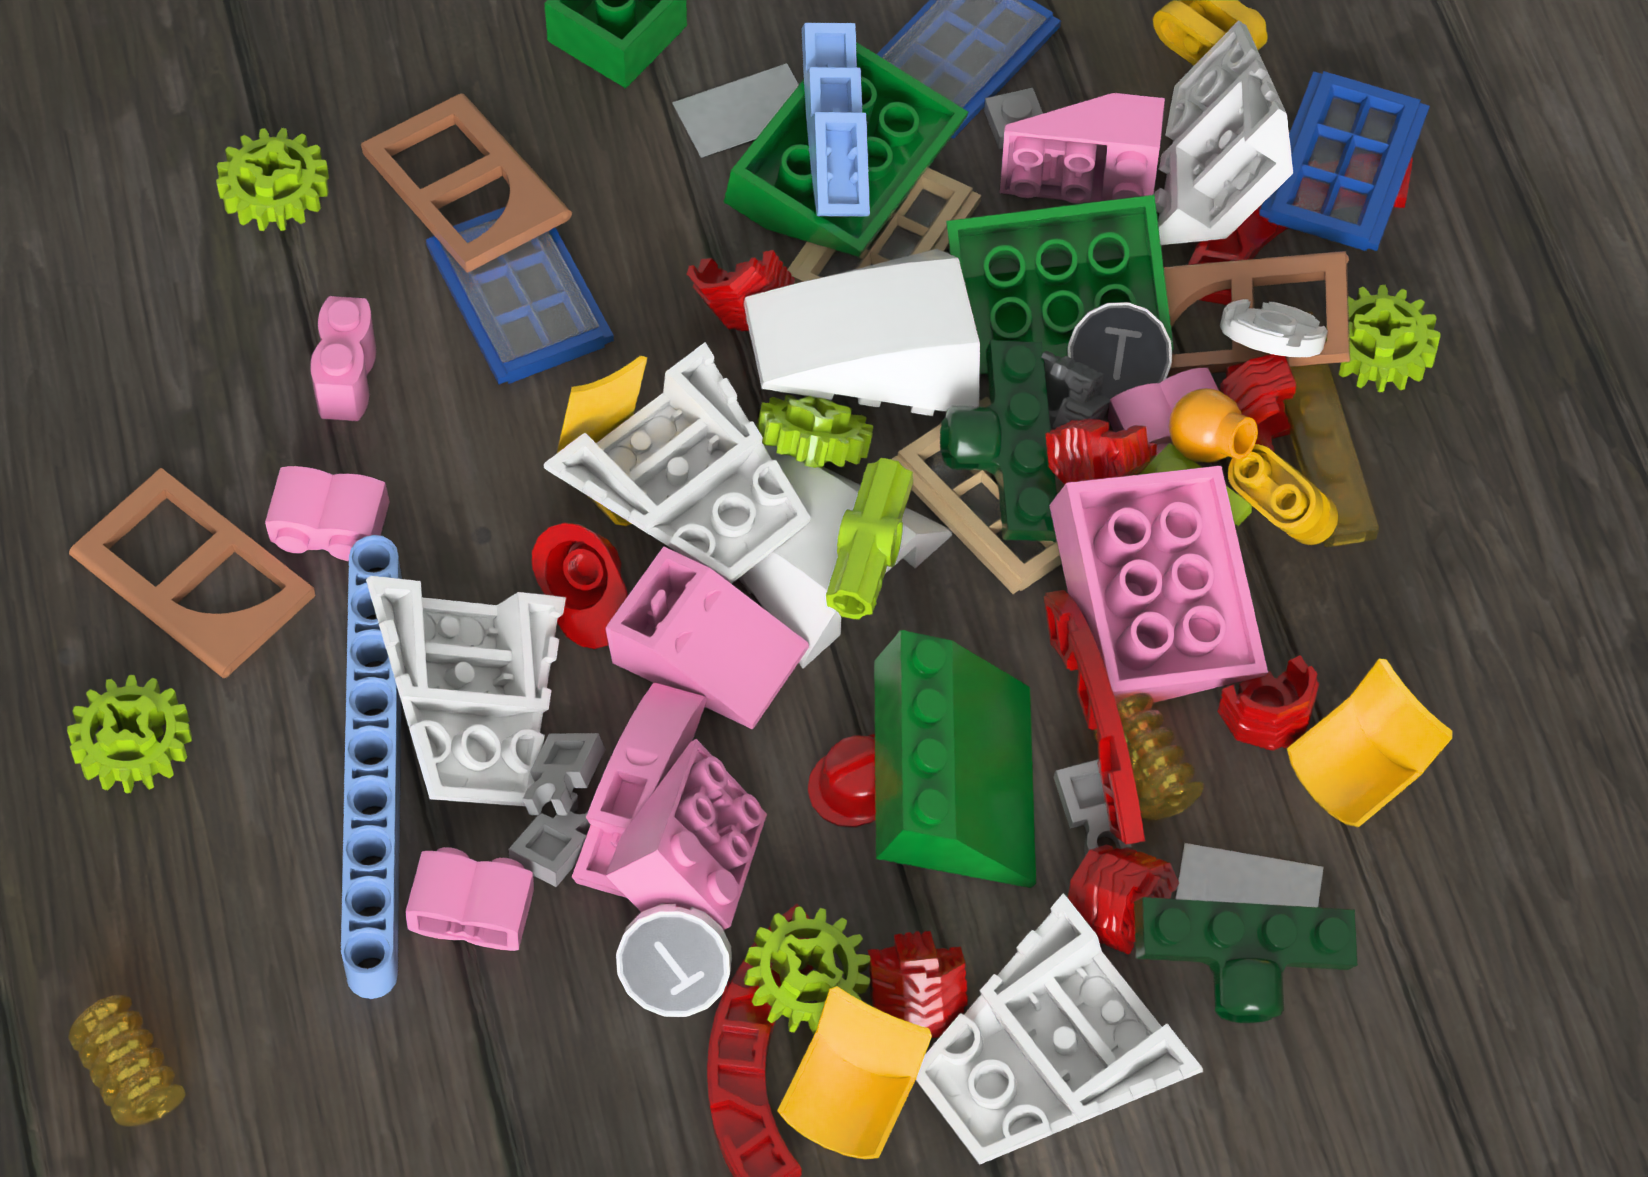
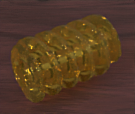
M1144 692L1123 699L1117 703V708L1129 751L1141 816L1146 819L1158 820L1176 815L1191 806L1202 794L1204 785L1203 782H1190L1195 775L1194 766L1187 762L1181 763L1185 756L1182 746H1170L1175 738L1174 733L1170 728H1160L1164 722V717L1160 711H1150L1154 701L1150 694ZM1095 729L1094 736L1098 743L1097 729Z
M114 995L101 999L88 1007L71 1026L68 1038L73 1048L79 1051V1058L83 1066L90 1070L89 1075L94 1085L101 1088V1097L106 1105L111 1106L110 1111L115 1122L122 1126H139L157 1120L174 1110L183 1101L186 1093L182 1085H170L175 1078L174 1071L169 1066H160L164 1060L163 1052L160 1048H150L154 1038L150 1030L140 1029L143 1023L140 1013L128 1011L133 1004L131 998L125 995Z

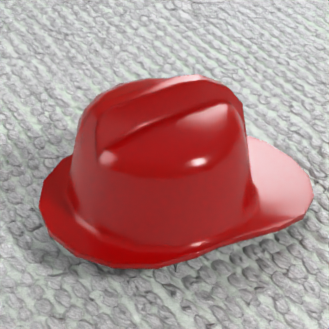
M564 522L550 526L537 538L532 550V569L537 583L544 595L566 597L563 615L557 619V624L566 637L582 647L596 649L608 646L605 627L628 597L626 586L621 577L622 563L617 549L608 539L580 524Z
M875 734L869 736L854 735L840 740L830 748L827 755L820 759L809 776L807 791L812 807L824 820L844 827H858L876 821Z

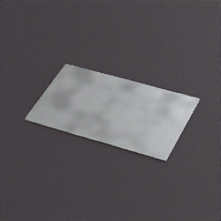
M786 63L672 102L700 157L703 158L755 140L799 84Z
M1185 843L1176 899L1318 907L1324 867Z

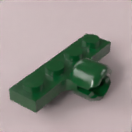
M990 340L986 349L991 405L987 407L951 406L947 409L940 429V450L942 460L946 466L954 470H984L995 475L998 482L1003 540L1056 541L1049 505L1057 496L1055 474L1051 471L1048 464L1045 433L1050 432L1051 429L1044 358H1042V342Z
M1142 897L1134 902L1136 959L1201 962L1209 965L1214 978L1215 1012L1223 1020L1236 1023H1259L1280 1016L1284 1011L1283 971L1285 967L1349 970L1358 966L1355 909Z

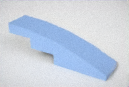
M804 23L801 28L804 90L817 216H869L866 113H862L861 68H857L855 23Z

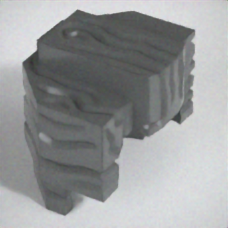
M1047 350L1043 352L1042 358H1044L1050 429L1053 430L1061 427V425L1071 420H1084L1088 418L1103 420L1110 403V399L1101 395L1104 374L1089 368L1083 363L1075 362L1073 358L1068 356H1055Z

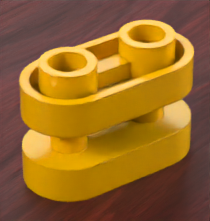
M1172 0L1155 13L1153 17V26L1161 41L1193 66L1238 20L1247 26L1257 50L1261 49L1268 39L1266 22L1261 14L1252 8L1246 7L1238 0Z
M1255 444L1250 454L1245 458L1231 459L1228 467L1230 485L1271 523L1296 541L1305 545L1319 544L1332 535L1338 522L1336 505L1292 465L1268 447Z

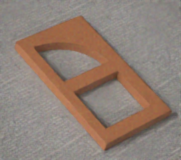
M458 94L361 143L363 155L467 273L565 223L572 216V212L465 94ZM456 124L485 157L419 189L391 156ZM503 176L510 188L509 200L504 212L485 233L467 243L438 209Z
M1346 251L1164 267L1171 327L1189 306L1197 300L1217 291L1231 289L1232 302L1248 299V301H1251L1249 308H1254V286L1325 280L1328 333L1324 349L1320 354L1311 357H1286L1290 367L1350 362L1347 272L1349 256L1346 254ZM1232 340V350L1173 354L1172 364L1167 377L1196 368H1208L1210 373L1227 372V367L1242 364L1249 359L1270 355V353L1249 348Z
M162 468L156 471L79 539L69 551L70 556L222 678L228 677L315 597L314 587ZM167 498L212 533L213 536L155 587L109 549ZM234 552L282 589L270 599L256 606L231 613H202L187 609L178 604Z

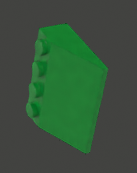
M856 42L857 68H861L862 113H866L870 215L817 216L807 132L804 79L732 168L724 203L767 230L860 257L967 118L968 111Z
M1154 195L946 221L950 255L959 258L980 342L979 375L988 374L986 349L990 340L1042 342L1043 352L1047 350L1055 356H1068L1067 347L1075 326L1088 312L1107 303L1129 302L1148 309L1163 323L1171 340L1172 351H1174Z
M900 630L874 661L876 859L1032 888L1036 884L1030 687L952 640Z

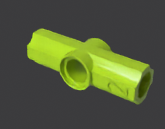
M880 458L875 463H868L860 489L858 490L853 510L847 509L842 518L837 542L838 558L826 593L827 606L836 610L842 617L860 620L862 616L873 614L887 566L893 567L898 558L903 532L902 517L913 485V472L904 468L899 461Z

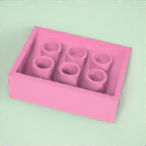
M1221 466L1070 482L1064 485L1049 506L1068 594L1078 605L1093 634L1111 684L1117 708L1147 705L1262 677L1268 673Z

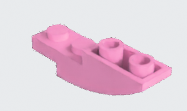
M653 683L646 692L613 751L587 813L586 819L590 823V828L572 874V878L577 884L627 898L606 876L618 841L689 743L692 742L707 702L705 696L658 683Z

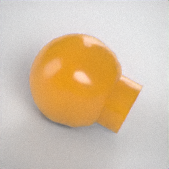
M1208 388L1197 389L1184 395L1173 407L1168 425L1170 438L1175 448L1183 456L1195 462L1213 463L1228 456L1235 459H1243L1254 448L1258 434L1255 420L1242 415L1234 400L1219 390Z

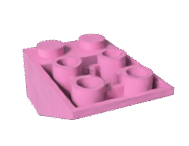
M1111 93L1005 125L1000 193L1012 194L1022 198L1059 199L1071 203H1092L1154 195L1165 98Z
M664 546L605 627L613 664L653 683L705 696L707 699L706 708L750 729H754L809 648L807 641L710 567Z
M695 739L689 743L621 835L606 876L640 912L660 904H676L675 907H683L689 910L693 907L706 912L725 930L731 926L767 813L761 808L756 798L748 794L726 771L722 762L712 756Z

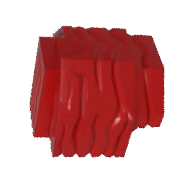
M774 250L764 251L762 260L751 258L747 262L736 264L735 272L727 273V271L718 268V264L712 258L701 259L698 270L694 265H691L687 271L688 277L694 283L693 288L727 329H736L737 331H749L743 304L745 297L789 286L795 282V278L792 277L790 271H787L788 268L783 266L784 263L779 260V256H776Z
M1270 354L1227 367L1226 378L1220 383V391L1235 401L1242 415L1255 420L1258 429L1255 444L1266 446L1274 452L1271 439L1290 435L1291 425L1288 422L1283 401L1284 399L1293 398L1296 392V381L1287 357Z
M1088 418L1084 420H1071L1061 425V427L1045 433L1049 468L1064 485L1070 482L1138 475L1157 455L1156 443L1148 444L1146 426L1134 425L1127 428V430L1115 433L1109 431V422Z
M1301 655L1289 660L1286 671L1279 675L1278 678H1274L1269 671L1265 676L1245 680L1239 684L1238 695L1236 694L1234 684L1222 689L1218 713L1236 741L1274 751L1281 747H1289L1306 733L1316 701L1319 682L1317 681L1316 671L1312 666H1307Z
M1104 845L1088 851L1071 878L1068 899L1096 933L1100 944L1104 943L1108 947L1129 955L1134 948L1135 942L1134 902L1142 897L1170 899L1172 892L1179 885V881L1171 863L1157 859L1141 851L1137 852L1128 847L1113 849L1110 845Z
M915 931L914 934L911 932H906L905 935L901 933L895 934L894 947L882 950H868V955L871 959L869 978L872 1005L874 1008L898 1019L929 1028L932 1038H938L960 1013H964V1007L968 1005L967 980L965 979L966 964L962 948L960 946L950 947L949 950L946 948L936 949L931 931H925L922 934L919 931Z

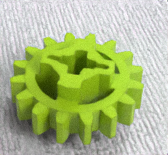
M265 128L260 129V139L252 141L246 135L241 136L242 148L238 150L233 147H227L225 149L227 162H218L217 164L219 179L216 182L219 197L224 201L225 211L228 214L237 212L239 223L243 226L252 219H256L259 231H264L269 222H276L280 231L286 230V220L294 218L300 224L305 223L304 210L308 209L318 212L321 209L319 197L328 196L329 193L327 162L322 160L320 147L318 145L308 147L307 138L304 134L298 135L294 140L288 139L286 128H281L277 137H269V133Z
M1380 285L1377 295H1370L1364 286L1360 287L1356 301L1348 296L1350 362H1341L1339 375L1342 378L1352 373L1358 375L1357 387L1359 388L1365 386L1368 380L1375 381L1378 392H1384L1386 383L1392 381L1399 390L1405 389L1408 376L1420 382L1423 379L1425 367L1432 368L1434 365L1440 340V332L1434 330L1437 319L1435 314L1422 315L1425 302L1419 299L1411 304L1406 301L1407 290L1401 289L1396 296L1388 295L1386 285Z
M786 395L784 401L771 397L769 403L761 404L757 429L763 437L762 444L765 446H777L776 453L796 458V461L803 462L805 466L813 468H823L824 464L829 461L839 467H844L845 460L859 464L861 458L868 457L873 435V425L865 423V416L851 415L852 408L848 406L838 405L831 400L805 396V398L798 400L792 395Z
M129 675L125 687L118 688L112 679L106 680V693L100 695L91 689L87 691L86 695L90 706L88 708L75 706L72 711L76 724L67 727L72 744L70 750L75 764L81 763L84 777L87 780L99 775L102 789L107 791L114 785L115 781H121L125 793L132 792L134 781L142 780L144 785L150 790L154 788L153 776L160 773L167 778H171L174 775L171 760L186 761L187 754L184 744L192 742V734L188 724L189 717L185 704H178L176 692L172 688L160 694L157 679L151 678L144 687H139L135 675ZM166 723L165 735L161 743H159L156 739L163 734L162 726ZM99 725H101V726H103V729H101V730L96 734V738H97V741H98V742H96V743L94 744V736H95V733H96L97 728L99 727Z
M796 907L791 922H788L785 917L777 913L773 916L770 924L772 932L762 927L757 930L754 942L758 947H749L745 957V962L754 967L747 970L744 983L745 985L759 986L751 1002L754 1006L769 1003L772 1007L767 1019L769 1022L773 1023L781 1015L789 1018V1032L795 1033L800 1022L807 1021L812 1033L815 1034L830 988L838 986L861 1000L858 993L866 992L870 978L860 973L867 970L871 959L869 955L855 953L863 940L860 934L852 935L848 938L843 934L847 923L846 919L842 917L832 926L826 923V909L820 908L814 919H807L803 908ZM834 953L841 960L844 972L836 967ZM770 961L773 963L772 969L780 975V988L772 977ZM808 964L816 969V971H811L807 976L799 971V969H804ZM814 1000H816L817 1002H819V1003H804L805 1001H814Z

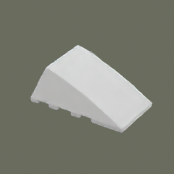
M1239 20L1174 86L1165 134L1173 140V143L1161 155L1159 170L1167 174L1164 189L1159 188L1154 193L1156 211L1160 213L1158 227L1161 245L1226 239L1293 174L1287 113L1247 26Z
M934 249L745 297L743 304L762 389L832 400L834 394L857 397L860 405L880 407L881 401L911 406V413L933 416L935 410L947 412V409L951 406L979 407L980 342L959 258L939 249Z
M706 342L666 371L664 390L661 395L600 441L595 443L586 433H583L544 463V469L679 554L710 567L731 584L810 523L811 519L777 460L771 459L762 444L763 437L753 421L749 422L738 404L737 394L727 378L723 379L714 364V355Z
M764 445L771 459L777 460L811 519L810 523L738 579L749 594H754L767 612L809 643L808 650L799 661L801 667L804 668L841 635V615L833 608L827 606L826 593L838 558L837 542L841 521L847 509L853 510L861 485L825 467H808L803 462L796 461V458L792 456L780 455L776 453L777 446ZM905 508L902 517L903 532L901 546L895 565L903 558L914 568L918 567L952 536V531L917 512ZM887 566V569H886L885 574H886L892 567Z
M379 576L368 577L366 582L429 798L525 806L522 799L529 786L534 783L530 771L544 743L545 735L540 733L543 712L549 710L551 689L547 688L550 665L557 658L559 639L555 638L557 619L564 612L566 597L517 592L498 605L424 598L421 593V581Z
M1064 893L1050 908L1051 913L1037 930H1031L1017 946L1018 952L998 975L993 974L980 990L981 995L964 1015L960 1013L928 1050L916 1078L917 1083L979 1165L1203 1072L1201 1065L1170 1026L1165 1024L1162 1027L1104 955L1098 936Z

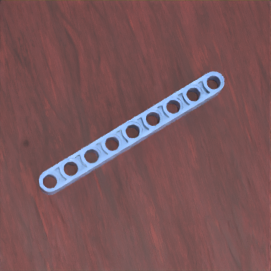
M378 535L366 536L358 540L351 548L349 554L341 954L348 986L353 993L362 998L369 999L382 997L390 992L396 984L398 976L401 699L378 620L366 619L370 615L376 614L366 579L370 576L402 579L397 547L388 538ZM372 568H385L380 572H367ZM373 661L384 662L383 664L377 667L365 666L366 664ZM371 709L384 710L378 715H364L365 712ZM372 757L383 758L381 762L373 765L362 763ZM372 806L383 808L376 814L367 815L361 813L364 809ZM370 856L383 858L380 862L373 865H363L360 863L363 859ZM374 906L382 909L381 912L374 916L359 915L360 911L367 907ZM367 958L382 960L380 964L373 968L366 969L357 966Z

